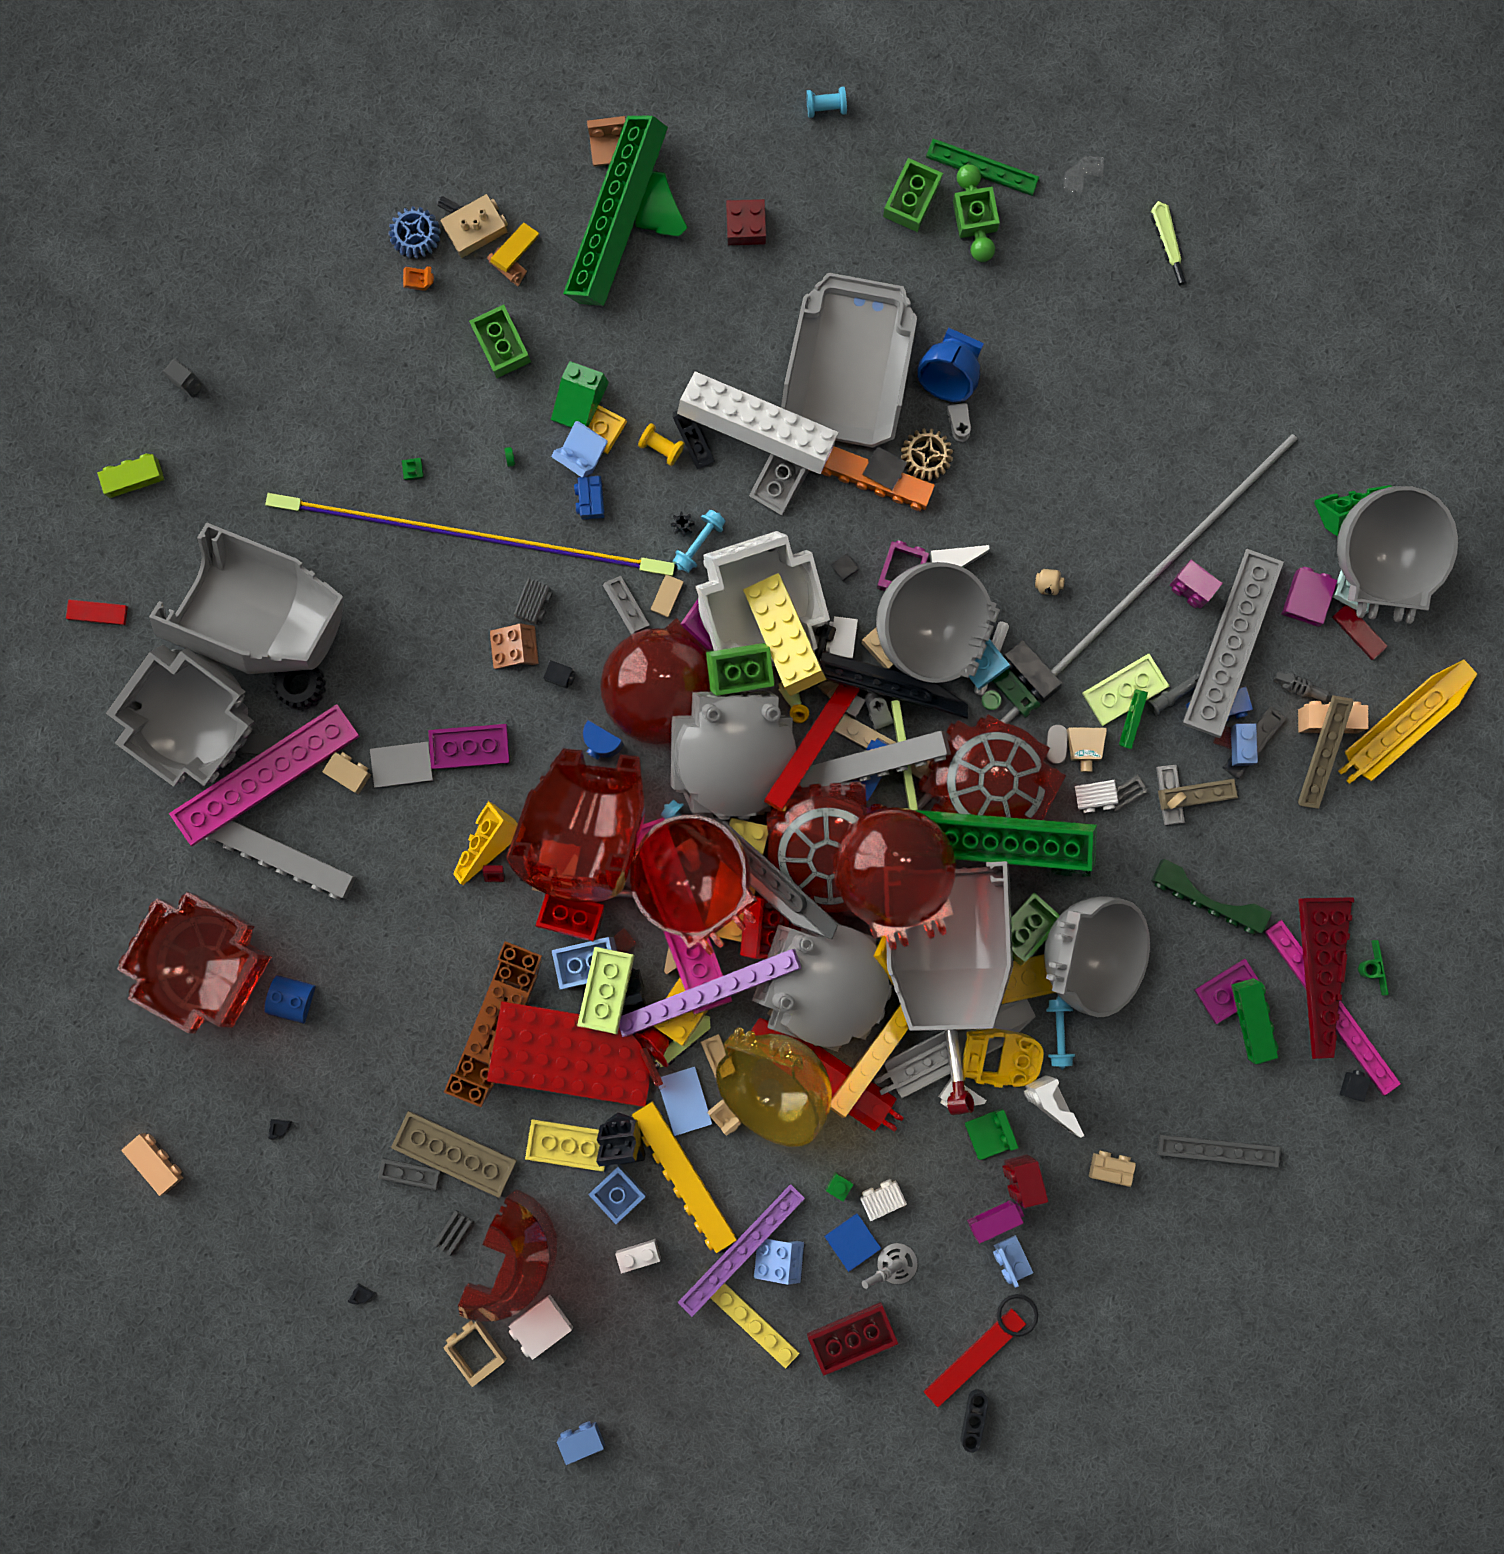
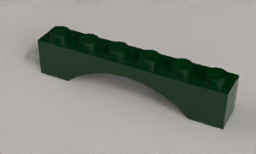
M1166 859L1160 861L1151 880L1155 883L1154 886L1162 891L1168 889L1173 892L1172 895L1181 900L1186 898L1191 901L1190 904L1199 909L1204 907L1209 910L1208 913L1217 918L1222 916L1227 919L1226 922L1235 927L1240 925L1244 927L1243 931L1253 936L1263 933L1272 914L1271 911L1256 904L1232 906L1211 900L1193 886L1182 867Z

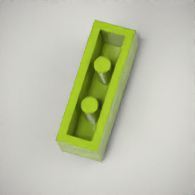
M143 454L139 459L133 461L125 460L121 462V465L115 467L107 466L103 468V471L97 472L103 493L109 498L165 480L159 460L153 454Z

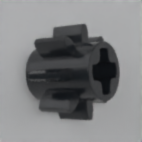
M681 511L679 516L673 515L675 522L670 524L671 527H676L675 534L680 532L685 537L687 531L692 533L690 526L695 525V522L689 521L691 514L686 516ZM682 520H684V522L686 523L685 527H681L680 525Z

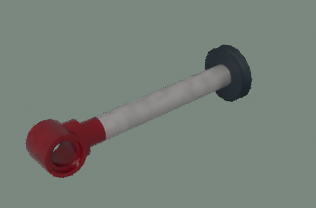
M945 1030L953 1092L950 1093L947 1099L948 1110L953 1116L972 1113L974 1111V1099L968 1091H965L957 1030Z

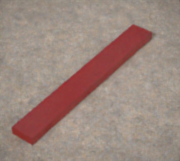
M843 685L838 686L766 796L765 803L782 812L860 691L859 689Z

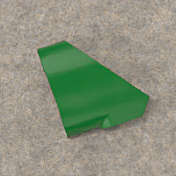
M653 171L636 215V228L680 236L688 227L674 200L666 174Z

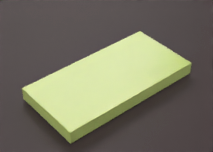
M1147 654L1084 691L1082 694L1100 724L1104 726L1129 711L1135 689L1148 692L1146 698L1148 700L1170 686L1151 655Z
M599 947L594 948L577 1026L618 1034L634 960L633 954Z

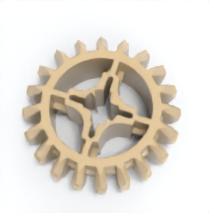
M924 428L922 429V434L919 431H915V437L909 435V441L905 440V447L901 449V452L904 453L901 455V459L908 462L906 467L910 466L907 473L914 471L913 477H917L920 474L921 480H924V477L927 476L928 481H931L932 475L938 479L939 473L944 475L946 472L944 468L949 469L950 464L948 462L953 460V457L949 456L953 453V450L947 449L951 446V443H944L947 437L943 436L940 438V431L936 435L933 434V429L926 433ZM926 441V445L924 447H917V449L913 448L917 443ZM932 442L941 449L942 454L933 449ZM927 447H929V458L925 462L926 457L924 453L927 451ZM912 455L921 460V467L914 462ZM937 460L941 461L937 466L933 468H927L930 462H937Z

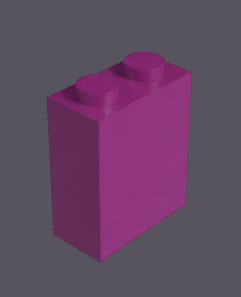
M1309 567L1299 568L1295 571L1282 615L1316 627L1321 626L1324 623L1338 580L1332 579V576L1326 573H1315Z

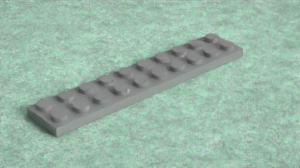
M1246 549L1182 725L1218 738L1222 736L1282 569L1283 561Z

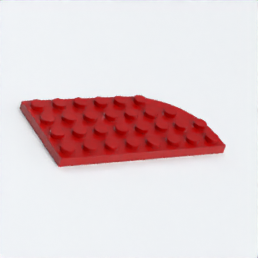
M501 1001L487 1076L488 1082L644 1107L646 1105L650 1077L648 1061L640 1043L633 1035L622 1037L620 1028L618 1029V1034L577 1026L580 1016L577 1013Z

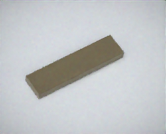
M1234 779L1158 791L1161 810L1170 809L1167 803L1180 791L1187 797L1175 808L1238 798Z

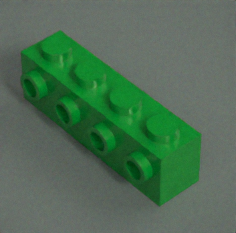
M1254 978L1232 984L1248 1060L1254 1064H1259L1278 1058V1044L1272 1033L1274 1032V1026L1268 1015L1270 1008L1264 997L1266 994L1265 986Z

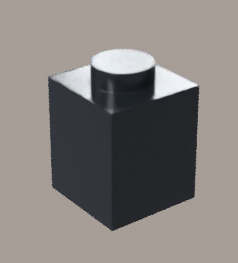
M550 660L544 680L567 689L568 685H572L574 682V670L571 667Z
M1353 1070V1073L1346 1072L1339 1095L1364 1102L1371 1079L1366 1078L1365 1073Z

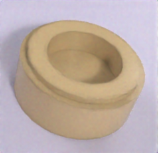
M1180 791L1167 805L1172 810L1187 796Z

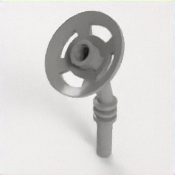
M900 1243L886 1246L878 1257V1271H876L875 1275L862 1281L863 1288L867 1289L878 1282L884 1281L892 1284L908 1282L917 1270V1258L913 1250ZM893 1249H900V1252H893L889 1256L887 1255ZM907 1253L911 1256L912 1267L908 1266L907 1259L905 1258ZM899 1255V1258L891 1259L893 1256ZM883 1261L888 1262V1267L883 1268ZM908 1273V1275L902 1279H895V1276L899 1277Z

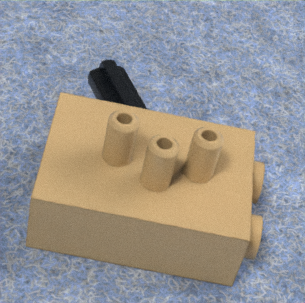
M487 194L464 207L444 196L439 197L437 201V206L451 213L440 221L461 258L508 233L506 229L508 223L503 214L499 216L496 211L499 208L495 200H490Z

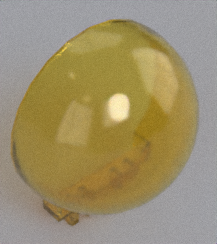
M738 1027L734 1034H731L724 1042L725 1056L718 1063L716 1070V1083L726 1105L745 1126L764 1139L788 1147L809 1144L823 1129L832 1103L831 1082L821 1059L807 1045L792 1037L780 1034H761L755 1036L752 1031H748L745 1035L744 1030Z

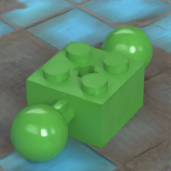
M967 164L962 166L957 172V182L966 191L955 193L953 199L959 237L975 236V241L971 245V254L975 260L987 262L995 254V245L991 239L986 237V234L997 232L1000 224L993 187L977 189L981 180V173L976 166Z

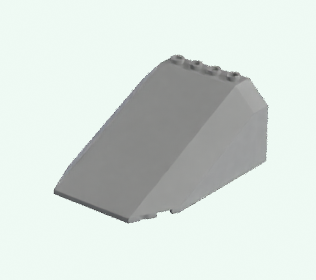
M827 273L823 280L818 282L814 289L803 297L784 383L781 408L837 431L836 441L873 448L893 440L900 415L917 316L910 307L911 303L909 298L906 297L904 287ZM854 298L865 299L864 305L856 306ZM874 301L883 303L884 307L881 311H875L872 308Z

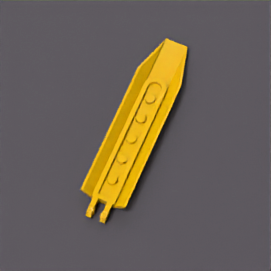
M1462 660L1432 675L1345 751L1349 762L1340 768L1338 772L1343 774L1352 765L1357 769L1346 780L1349 784L1360 775L1370 781L1375 779L1460 704L1477 673L1465 660Z

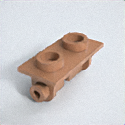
M493 253L489 254V256L487 257L490 264H492L490 260L491 257L494 255ZM517 262L507 272L492 264L516 286L520 285L527 273Z

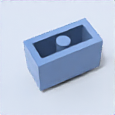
M1235 724L1231 726L1232 766H1251L1258 763L1256 724Z
M588 1421L579 1426L580 1429L572 1432L569 1429L560 1434L561 1437L558 1438L557 1444L566 1465L604 1449L605 1443L596 1422L591 1424Z

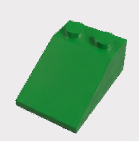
M569 361L561 378L551 421L572 428L574 423L579 421L589 427L609 384L604 373Z

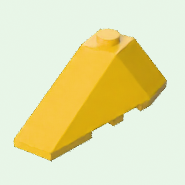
M488 801L475 822L479 825L475 835L470 834L468 839L470 841L469 849L462 852L453 873L462 885L483 869V865H487L506 849L521 830V827L514 818L492 802Z

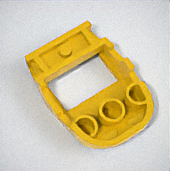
M997 1028L968 1031L966 1033L967 1040L962 1060L964 1080L967 1077L974 1079L978 1084L984 1085V1083L994 1085V1087L1003 1088V1085H1013V1087L1025 1086L1035 1081L1039 1076L1044 1052L1042 1046L1031 1036ZM1005 1037L998 1072L983 1071L989 1038Z

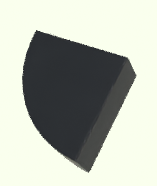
M271 1119L268 1139H276L283 1136L289 1130L292 1121Z
M358 1283L348 1302L351 1304L365 1303L375 1295V1292Z

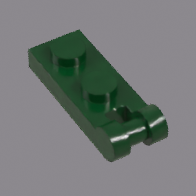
M1009 668L992 680L1024 718H1027L1033 709L1036 710L1041 706ZM1025 699L1029 701L1026 706L1021 703Z

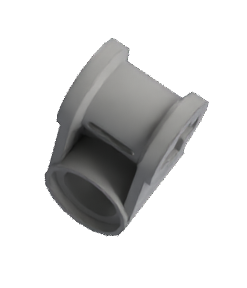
M967 403L947 406L953 437L958 442H965L968 440L971 431ZM960 428H962V430L965 431L964 434H961V431H959Z
M868 692L865 696V702L870 720L873 721L874 729L877 730L893 724V718L885 699L880 695Z

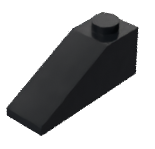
M678 410L673 412L674 422L696 468L699 469L715 462L700 424L677 414Z

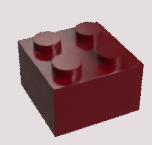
M765 199L727 200L728 246L766 244Z

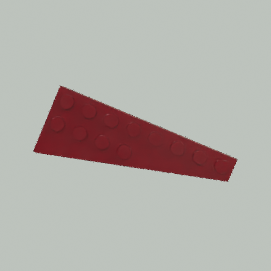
M1354 897L1298 899L1312 1059L1334 1058L1337 1035H1335L1336 1023L1340 1017L1338 1007L1339 1001H1342L1340 992L1341 984L1345 978L1347 962L1346 945L1347 940L1350 938L1348 929L1349 922L1352 921V915L1350 914Z

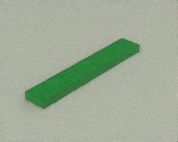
M932 139L926 155L928 159L956 169H960L967 164L974 165L979 169L981 178L1033 196L1039 180V176L936 139Z

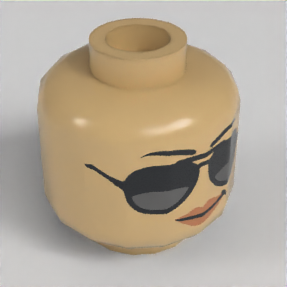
M1043 569L1036 575L1035 588L1041 594L1057 595L1060 589H1064L1065 578L1061 577V573L1058 570Z

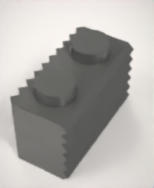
M173 359L163 371V374L175 386L190 397L193 394H197L202 387L201 380L177 359Z
M527 579L514 616L538 625L539 621L542 622L546 612L543 610L545 604H549L552 598L551 588L548 585Z

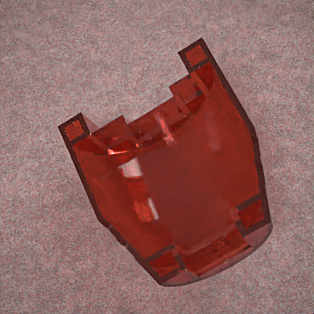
M563 748L550 765L551 769L545 776L542 775L537 787L534 790L531 789L528 793L506 858L517 876L545 894L574 902L591 903L605 901L618 895L625 886L645 819L639 756L620 755L616 768L586 765L582 750Z
M517 1189L512 1192L504 1201V1204L507 1206L500 1207L499 1212L502 1215L496 1214L491 1222L482 1245L506 1254L492 1289L481 1284L474 1285L468 1283L458 1304L459 1316L481 1322L498 1321L511 1317L526 1308L549 1279L557 1257L556 1231L546 1210L528 1194Z

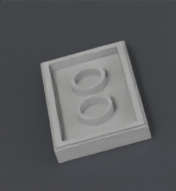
M429 742L370 749L374 788L433 781Z

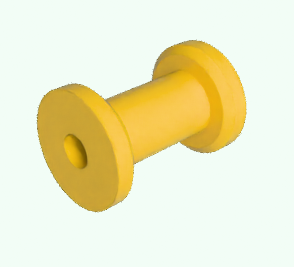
M650 423L643 432L638 447L642 449L648 445L668 457L667 464L673 466L682 453L685 443L683 441H678L676 444L656 433V426Z

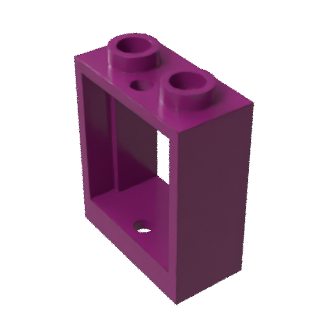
M892 541L877 589L885 591L892 582L886 580L885 577L894 550L921 558L920 564L926 563L929 553L925 552L926 550L921 547L915 546L911 548L905 542Z
M1009 1200L968 1219L967 1222L975 1239L980 1244L1023 1224L1022 1217H1024V1214L1017 1203L1014 1204Z

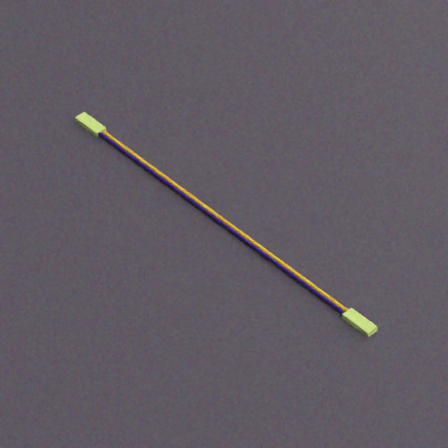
M272 493L267 494L265 504L269 507L298 512L300 510H308L637 567L640 571L673 576L675 567L674 563L647 558L636 560L306 503L300 498Z

